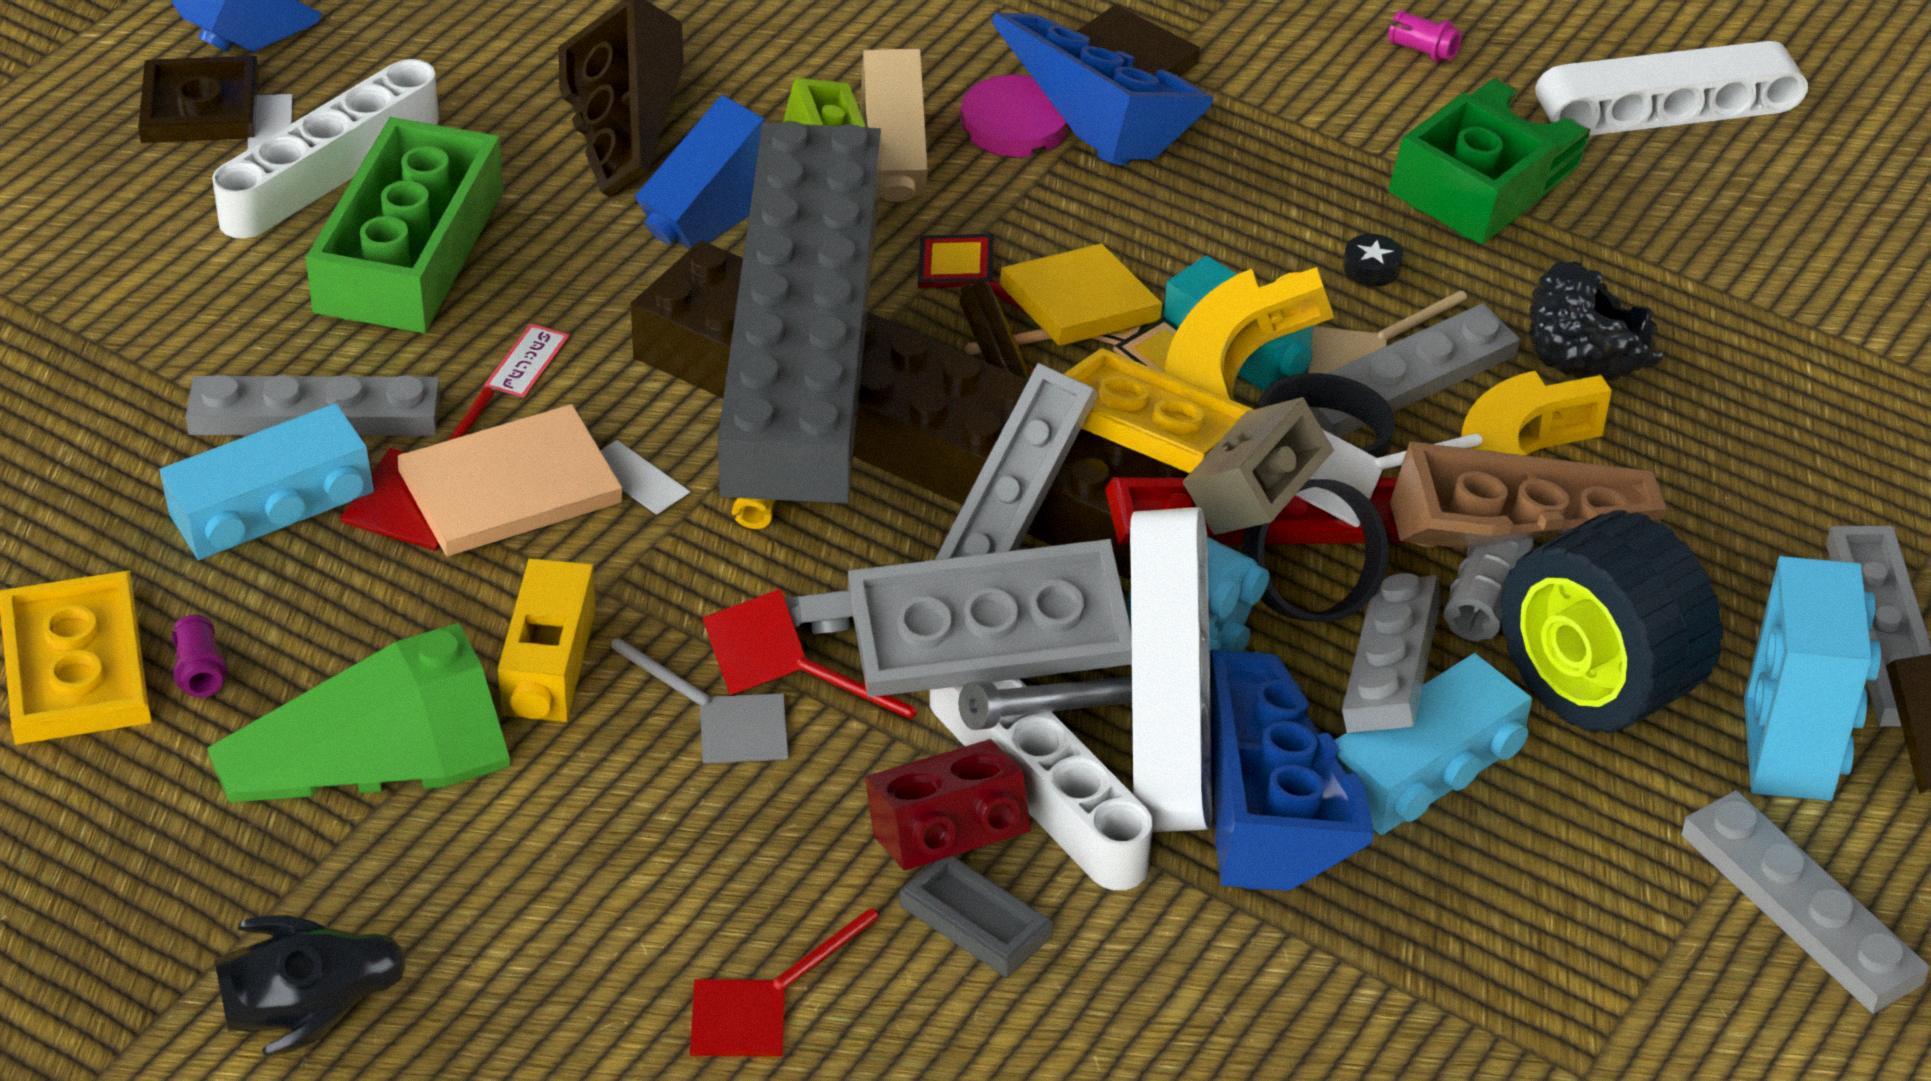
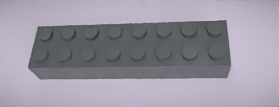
M792 121L782 123L762 122L718 434L719 497L849 503L880 192L881 128L860 127L853 124L827 126L807 125Z

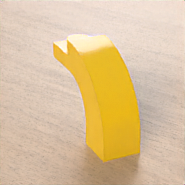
M1317 267L1301 273L1285 274L1275 282L1259 287L1253 270L1249 269L1214 288L1194 306L1179 326L1167 353L1164 373L1234 401V384L1237 374L1246 359L1255 350L1276 338L1335 318Z
M1536 371L1523 373L1495 385L1474 403L1465 418L1461 437L1471 434H1479L1482 437L1480 445L1468 449L1525 456L1542 448L1601 437L1604 432L1612 390L1602 375L1545 386Z

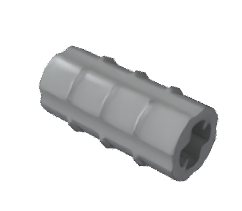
M1533 538L1468 547L1467 557L1459 566V576L1450 587V597L1444 609V619L1449 624L1453 633L1463 639L1478 642L1483 639H1492L1499 632L1502 625L1501 619L1503 618L1502 609L1500 608L1501 592L1505 589L1506 576L1509 570L1516 566V561L1533 550Z

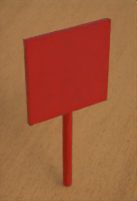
M485 387L448 440L467 435L493 397L494 390L491 387ZM390 447L371 473L374 492L352 500L340 517L341 523L437 551L440 545L398 471V455L408 452Z

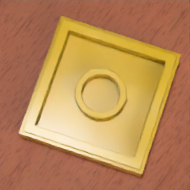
M1102 243L1001 267L1000 286L1058 346L1154 323L1161 319L1163 303Z

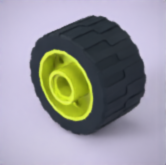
M1613 510L1607 514L1602 513L1524 554L1516 561V566L1509 570L1505 579V589L1501 592L1500 608L1502 609L1503 616L1501 619L1503 635L1506 636L1507 649L1511 659L1515 662L1521 673L1520 676L1527 687L1531 688L1538 696V700L1547 709L1557 713L1560 719L1572 726L1577 725L1584 731L1598 733L1599 731H1604L1607 734L1619 732L1695 689L1696 686L1707 680L1712 674L1713 665L1718 663L1721 654L1720 641L1723 639V623L1720 621L1719 610L1721 609L1717 594H1714L1709 582L1711 579L1704 566L1701 567L1695 558V553L1685 542H1681L1671 529L1662 523H1656L1649 516L1638 512L1632 514L1625 510Z

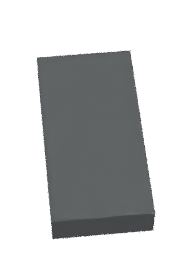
M954 856L932 862L900 890V907L1006 978L1052 938L1053 921Z

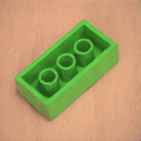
M389 117L306 256L312 312L345 320L360 321L426 334L504 191L500 136Z

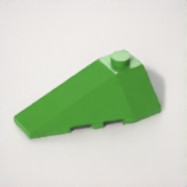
M460 623L396 641L207 748L209 759L228 802L311 797L323 786L351 784L358 785L359 793L382 792V782L421 779L423 789L440 788L510 767V757L483 667Z

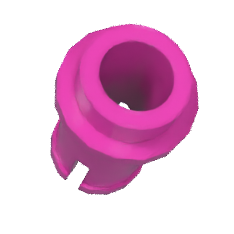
M1399 10L1395 14L1393 21L1401 23V28L1390 25L1388 33L1390 43L1430 54L1431 60L1440 63L1443 59L1451 61L1456 56L1461 44L1462 33L1461 30L1454 28L1453 22L1444 20L1439 24L1409 14L1404 10Z

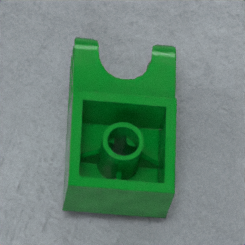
M1493 78L1471 95L1463 92L1402 137L1388 192L1407 202L1413 209L1424 212L1456 230L1459 235L1483 245L1577 169L1580 165L1591 129L1569 117H1564L1557 122L1548 124L1532 123L1521 119L1510 110V103L1518 89L1498 78Z

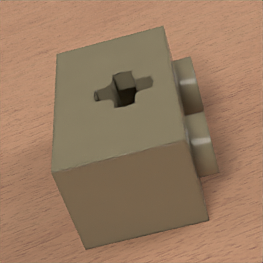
M1304 397L1247 411L1182 483L1196 506L1202 508L1205 521L1214 535L1272 522L1334 449Z

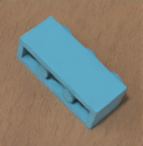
M337 403L159 469L169 515L197 560L209 557L374 492L367 447Z
M1473 653L1423 685L1414 727L1345 733L1334 740L1338 746L1336 759L1346 774L1356 773L1366 788L1373 830L1382 836L1404 821L1412 822L1416 820L1437 799L1451 790L1459 791L1464 789L1474 780L1479 772L1499 759L1507 760L1513 757L1522 748L1528 737L1527 722L1532 697L1476 653Z

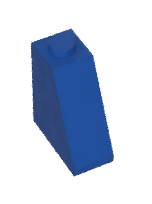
M724 95L717 99L635 195V199L647 217L644 225L650 233L667 245H670L675 240L691 249L700 240L709 243L749 216L762 122L766 123L763 117Z

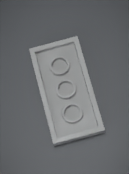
M1111 539L848 571V590L867 697L964 686L969 682L976 681L996 682L1132 665V632Z

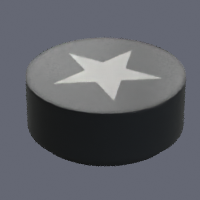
M1379 234L1359 235L1352 238L1345 247L1343 269L1349 278L1359 284L1366 286L1387 285L1394 282L1401 273L1403 250L1396 241L1387 236Z

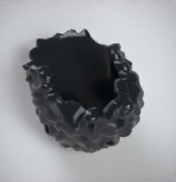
M1563 261L1557 262L1546 274L1539 278V287L1532 291L1534 299L1529 309L1532 319L1529 334L1531 335L1532 344H1535L1533 349L1547 367H1554L1565 375L1575 374L1577 379L1602 375L1605 381L1614 382L1620 376L1626 377L1630 375L1634 370H1640L1642 367L1647 369L1652 365L1660 363L1664 354L1657 349H1652L1655 347L1653 335L1658 328L1657 324L1650 320L1653 312L1649 307L1635 306L1631 309L1621 307V300L1608 291L1605 283H1599L1603 278L1600 271H1588L1577 261L1568 263Z

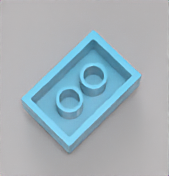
M1783 556L1778 558L1744 695L1751 794L1832 801L1839 775H1849L1851 772L1854 755V741L1851 732L1853 728L1862 729L1864 726L1867 712L1865 682L1866 680L1876 681L1881 660L1880 641L1870 639L1869 637L1875 616V595L1873 592L1864 591L1861 563Z

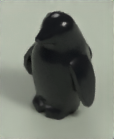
M289 915L262 916L239 922V931L266 933L273 937L238 949L214 960L228 1032L292 1029L288 1034L265 1046L262 1049L264 1055L291 1053L314 1043L335 1026L348 1009L371 993L387 990L401 980L405 969V958L402 948L393 937L377 933L360 935L345 932L311 920Z

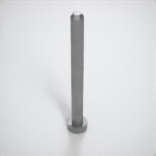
M1132 676L1000 690L989 681L969 682L963 686L960 692L959 712L962 721L968 728L982 730L995 727L1000 717L1132 703Z

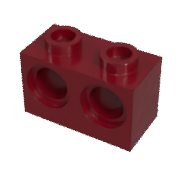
M992 739L865 776L873 836L904 871L1031 832L1024 772Z

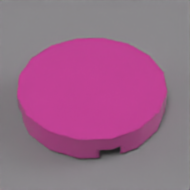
M1005 75L991 77L975 84L964 95L961 104L960 125L963 132L966 130L970 133V141L978 148L999 156L1016 158L1032 156L1034 148H1041L1045 145L1046 151L1056 148L1069 133L1070 126L1031 76Z

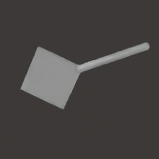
M615 638L611 642L613 650L700 705L703 764L788 760L784 693L709 697V695L622 639Z

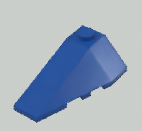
M171 0L182 18L202 27L198 38L226 52H229L232 43L252 52L317 24L322 15L321 12L297 0Z
M994 13L992 24L1076 136L1097 149V156L1103 161L1115 165H1128L1130 159H1155L1211 107L1213 97L1181 77L1163 69L1157 70L1154 76L1148 72L1132 68L1134 56L1122 51L1113 52L1104 48L1089 46L1090 38L1047 18L1037 14Z
M1211 649L1210 699L1214 824L1221 886L1243 887L1252 890L1290 891L1371 844L1374 831L1366 788L1356 773L1346 774L1336 759L1337 744L1329 732L1319 733L1307 715L1309 702L1276 654Z

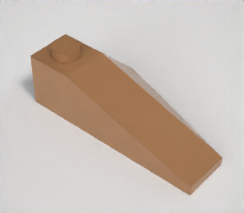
M1411 441L1409 442L1390 500L1400 541L1412 542L1422 547L1439 545L1466 548L1564 534L1602 513L1607 514L1613 510H1625L1632 514L1638 512L1649 516L1653 521L1661 520L1664 518L1667 510L1653 471Z

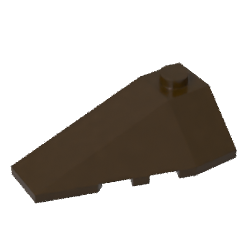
M622 0L558 47L559 89L563 99L572 104L576 115L572 118L573 124L577 131L585 135L588 143L585 151L601 193L608 197H611L649 171L684 66L682 22L647 0Z

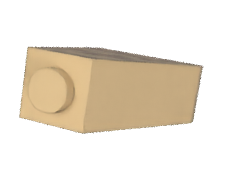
M920 49L863 50L860 113L866 127L881 128L879 197L887 201L902 202L915 196H925L928 169Z

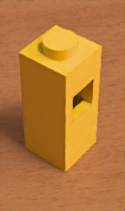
M528 558L497 669L502 716L561 722L568 721L596 612L593 564Z

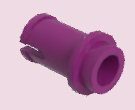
M201 615L183 617L174 624L173 627L176 631L171 632L178 660L174 666V680L179 688L192 697H209L219 691L227 678V664L224 658L217 653L214 637L215 628L212 621Z

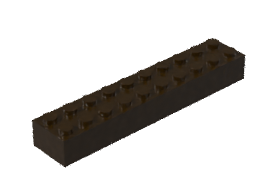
M700 240L631 302L633 358L724 398L743 258ZM867 312L853 457L963 506L1029 380ZM1081 429L1026 534L1052 546L1111 539L1118 575L1131 581L1130 545H1118L1105 491L1106 487L1113 477L1186 478L1190 473Z

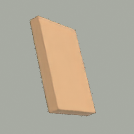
M572 404L398 455V471L446 557L622 503V486Z

